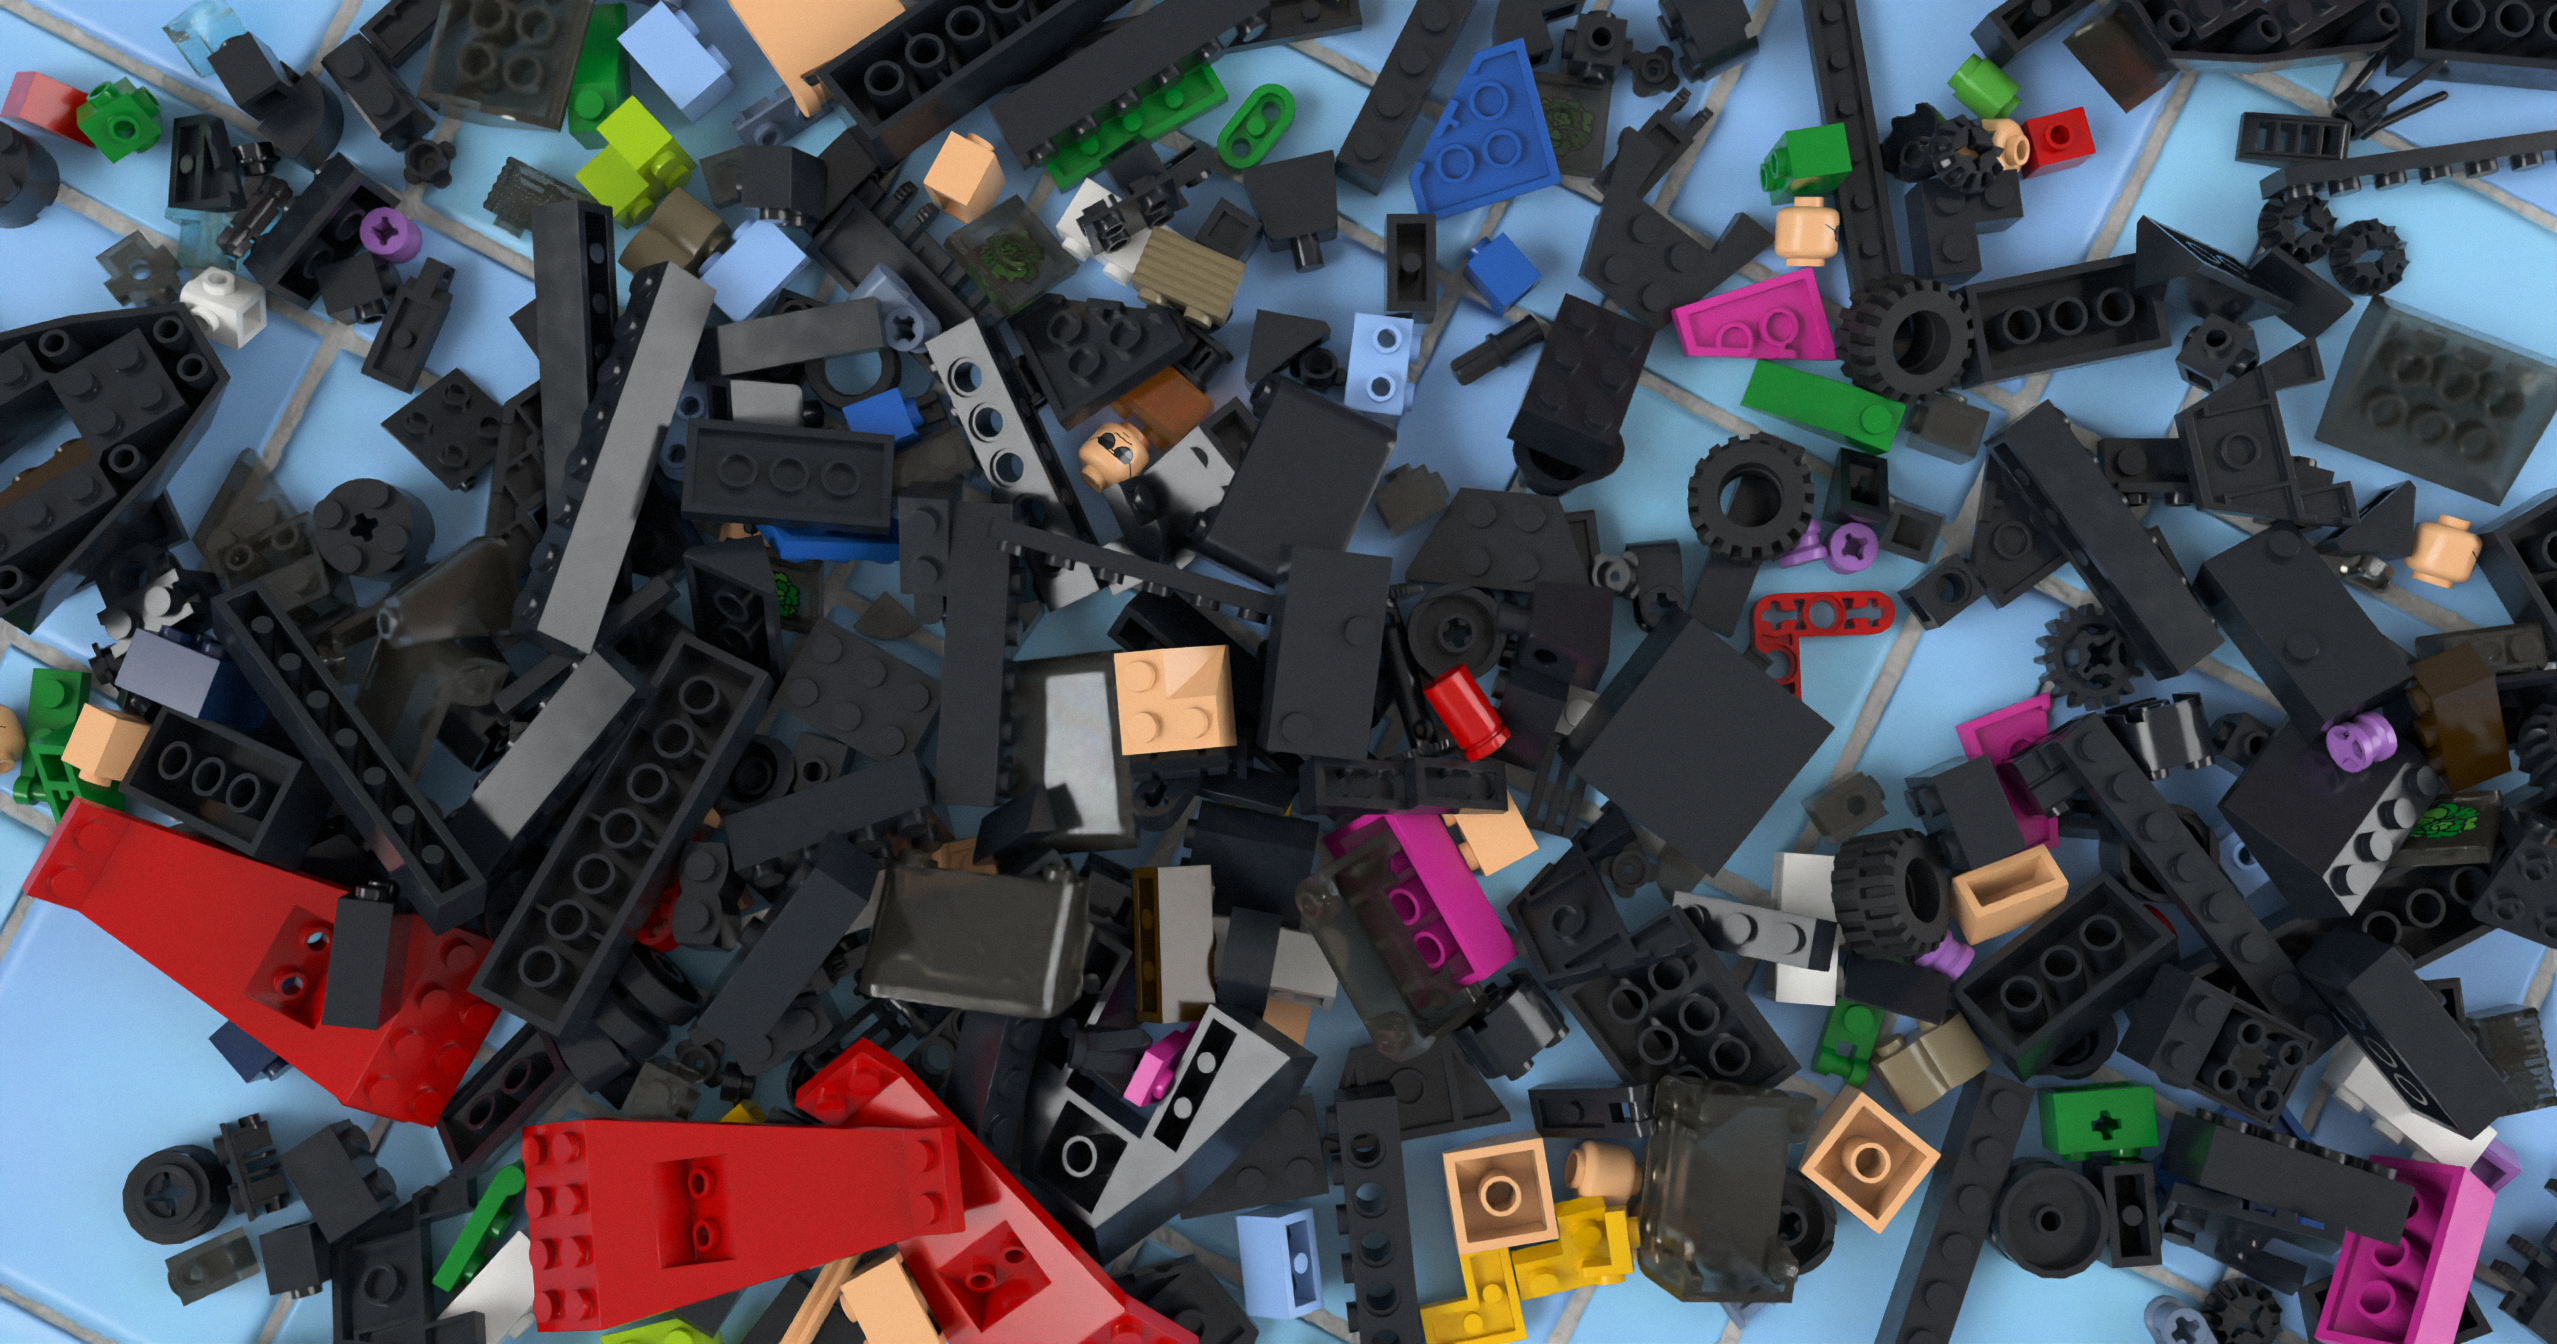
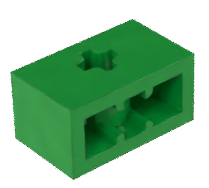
M1844 122L1784 132L1764 158V163L1760 164L1761 187L1764 192H1769L1771 206L1794 203V197L1828 198L1852 172Z
M2136 1080L2037 1088L2042 1146L2057 1154H2061V1160L2086 1161L2092 1159V1152L2110 1150V1155L2114 1157H2134L2141 1155L2142 1147L2159 1146L2152 1085ZM2102 1114L2104 1122L2095 1124V1129H2092L2091 1121L2099 1120Z

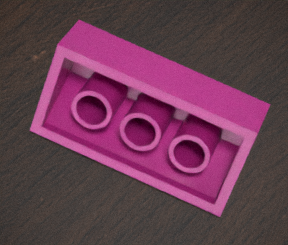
M1438 814L1361 815L1323 837L1325 844L1420 1008L1488 978L1519 954Z
M2370 1155L2369 1161L2396 1169L2395 1180L2415 1187L2400 1244L2397 1247L2356 1233L2346 1232L2314 1337L2324 1344H2453L2496 1194L2469 1169L2463 1166Z

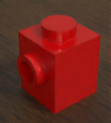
M2083 106L2030 119L2020 126L2030 145L2029 157L2021 167L2024 180L2078 167L2096 153Z

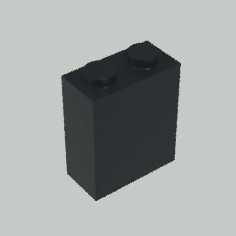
M1202 800L1198 819L1188 818L1183 847L1192 849L1191 858L1182 857L1180 865H1211V878L1215 886L1212 913L1231 917L1232 908L1235 906L1283 915L1282 927L1299 930L1320 822L1284 815L1278 816L1257 810Z
M369 879L368 885H357L356 889L338 898L321 1025L377 1030L400 1012L414 906L395 880Z

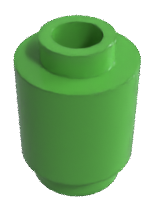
M1975 53L1965 61L1946 83L1955 90L1952 95L1981 119L2007 118L2022 101L2015 95L2021 86L1988 57L1982 60Z

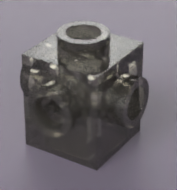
M136 230L95 257L100 267L110 278L103 285L123 308L130 303L135 308L171 304L179 297L176 290L182 287V284L176 273L182 269L181 265L163 244L155 249L139 230ZM140 273H150L145 279H136V276Z

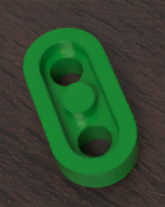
M1278 84L1259 86L1221 130L1217 139V153L1220 162L1226 169L1242 174V169L1259 166L1291 127L1295 118V102L1293 96L1286 88ZM1267 107H1275L1279 110L1280 115L1276 119L1269 120L1263 116L1262 112ZM1243 143L1250 148V152L1246 156L1239 157L1233 153V147Z

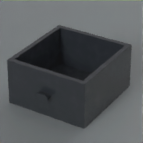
M1672 604L1556 751L1571 771L1714 878L1835 727L1765 673L1774 661L1750 643L1743 655L1693 616Z

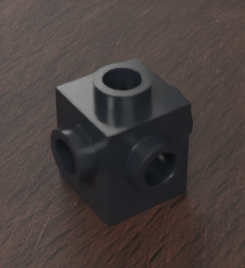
M1593 10L1587 14L1579 13L1574 29H1565L1561 58L1568 59L1565 79L1579 81L1588 86H1613L1621 67L1628 68L1632 56L1633 38L1626 37L1628 20L1618 19L1615 14L1604 10Z
M2210 313L2201 326L2196 325L2188 332L2182 344V351L2175 358L2183 381L2211 394L2256 368L2260 361V353L2255 332L2251 326L2235 317H2229L2226 320Z

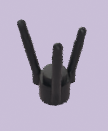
M2385 47L2376 53L2348 88L2334 97V101L2338 106L2332 110V118L2351 120L2350 140L2355 141L2359 138L2366 140L2378 130L2445 100L2448 97V93L2440 91L2383 117V114L2388 110L2387 105L2448 63L2447 58H2438L2383 96L2372 89L2366 92L2359 91L2389 54V47Z

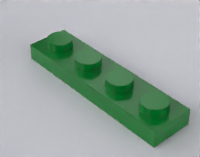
M1201 64L1184 73L1185 78L1174 88L1166 92H1160L1158 89L1143 98V104L1133 113L1125 117L1115 115L1102 123L1101 130L1092 138L1080 143L1074 140L1059 149V156L1045 165L1060 193L1063 194L1083 183L1086 178L1090 179L1105 171L1099 160L1138 133L1146 137L1150 144H1153L1228 102V94L1211 65L1207 67H1202Z

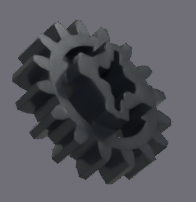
M2093 603L2078 606L2077 611L2073 607L2059 612L2061 620L2056 618L2044 624L2051 635L2036 638L2035 643L2044 648L2045 653L2033 658L2036 664L2045 665L2047 671L2038 679L2040 683L2048 681L2054 683L2055 686L2050 693L2053 699L2067 694L2068 708L2081 707L2084 703L2086 711L2101 709L2102 704L2105 707L2119 704V695L2133 694L2135 689L2128 680L2143 677L2144 671L2134 666L2135 660L2140 659V657L2103 607L2099 608L2096 612ZM2090 626L2098 629V631L2089 634L2086 630L2079 631L2077 627ZM2090 680L2094 685L2100 683L2103 687L2089 689L2081 686V684Z

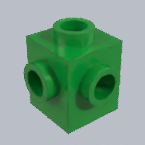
M126 76L114 84L111 81L99 84L89 92L86 97L87 102L76 108L78 128L113 164L133 151L139 154L149 150L159 141L160 133L163 132L160 114L163 109L160 103L147 88L141 86L137 89Z

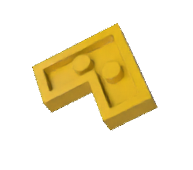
M1602 1195L1585 1196L1554 1203L1559 1234L1558 1241L1510 1251L1516 1286L1521 1301L1595 1285L1594 1277L1583 1278L1581 1266L1584 1260L1611 1257L1604 1216L1606 1205Z
M1508 1247L1463 1255L1458 1253L1466 1295L1418 1305L1426 1344H1504L1527 1339Z

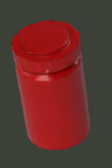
M1464 663L1448 669L1423 688L1422 692L1459 747L1465 749L1463 753L1469 762L1490 755L1500 748L1511 736L1506 725H1501L1502 721Z

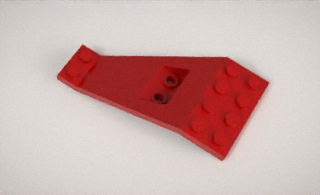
M76 795L21 886L28 896L76 910L345 1104L430 1128L435 1127V1123L445 1110L502 1010L466 991L494 944L489 936L484 932L460 924L436 937L418 911L413 908L400 1012L377 1030L321 1025L337 901L339 897L351 892L354 888L299 870L295 872L252 857L242 851L118 811ZM322 932L319 940L308 943L309 938L313 934ZM296 977L292 985L282 987L288 978Z
M862 1037L796 1090L794 1106L829 1126L921 1129L955 1125L966 1231L946 1235L918 1236L895 1243L949 1344H1199V1337L1127 1295L902 1060Z
M598 1117L521 1127L523 1141L521 1157L525 1166L527 1192L525 1196V1209L529 1218L531 1243L529 1260L533 1269L535 1295L533 1312L537 1320V1332L599 1331L618 1327L918 1236L946 1235L966 1231L955 1125L911 1129Z

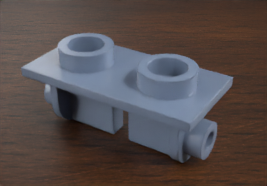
M814 73L803 79L811 87L819 83ZM784 84L774 91L780 100L771 104L767 97H764L744 111H739L737 113L739 118L733 121L732 125L746 146H780L834 110L826 102L821 105L822 110L806 117L799 109L792 93Z

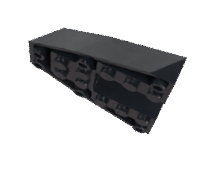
M2115 0L2161 70L2254 74L2366 61L2409 32L2401 21L2398 11L2388 0H2269L2266 3H2263L2262 0Z
M184 302L70 315L0 332V445L66 409L93 454V457L0 509V618L28 635H31L145 516L212 424L231 377Z
M1063 903L1057 907L1039 1003L1046 1006L1048 1011L1025 1097L1020 1165L1023 1186L1096 1263L1105 1267L1187 1208L1296 1101L1318 1056L1243 1006L1235 1004H1210L1162 1100H1160L1153 1116L1148 1121L1120 1100H1116L1091 1078L1080 1075L1079 1070L1067 1068L1068 1043L1073 1027L1085 1028L1087 1024H1097L1130 1007H1136L1135 942L1071 915L1069 903Z

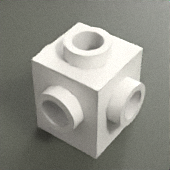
M210 266L197 278L187 282L181 290L180 302L185 303L201 331L208 339L239 350L267 326L265 288L257 283Z

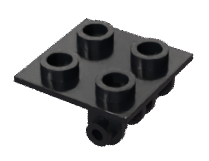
M1162 171L1156 175L1149 172L1129 184L1134 194L1130 195L1125 186L1120 188L1124 200L1117 202L1114 195L1110 194L1107 197L1112 205L1108 208L1106 202L1102 199L1081 210L1083 215L1075 220L1083 235L1087 236L1094 256L1103 251L1106 254L1117 252L1130 243L1131 236L1146 227L1149 230H1152L1154 226L1161 227L1174 217V212L1180 209L1174 178L1171 173L1165 176Z
M456 367L380 424L451 491L461 489L464 493H467L478 483V478L474 474L494 460L502 408Z
M259 1112L238 1119L241 1129L232 1132L228 1123L219 1124L222 1135L212 1138L221 1167L231 1164L237 1183L227 1186L235 1214L239 1215L246 1212L249 1222L257 1218L255 1208L264 1205L267 1214L288 1207L285 1197L290 1196L282 1172L251 1182L250 1178L281 1167V1164L277 1163L250 1173L248 1172L246 1163L277 1153L275 1148L244 1159L243 1154L273 1144L267 1127V1120L261 1122Z

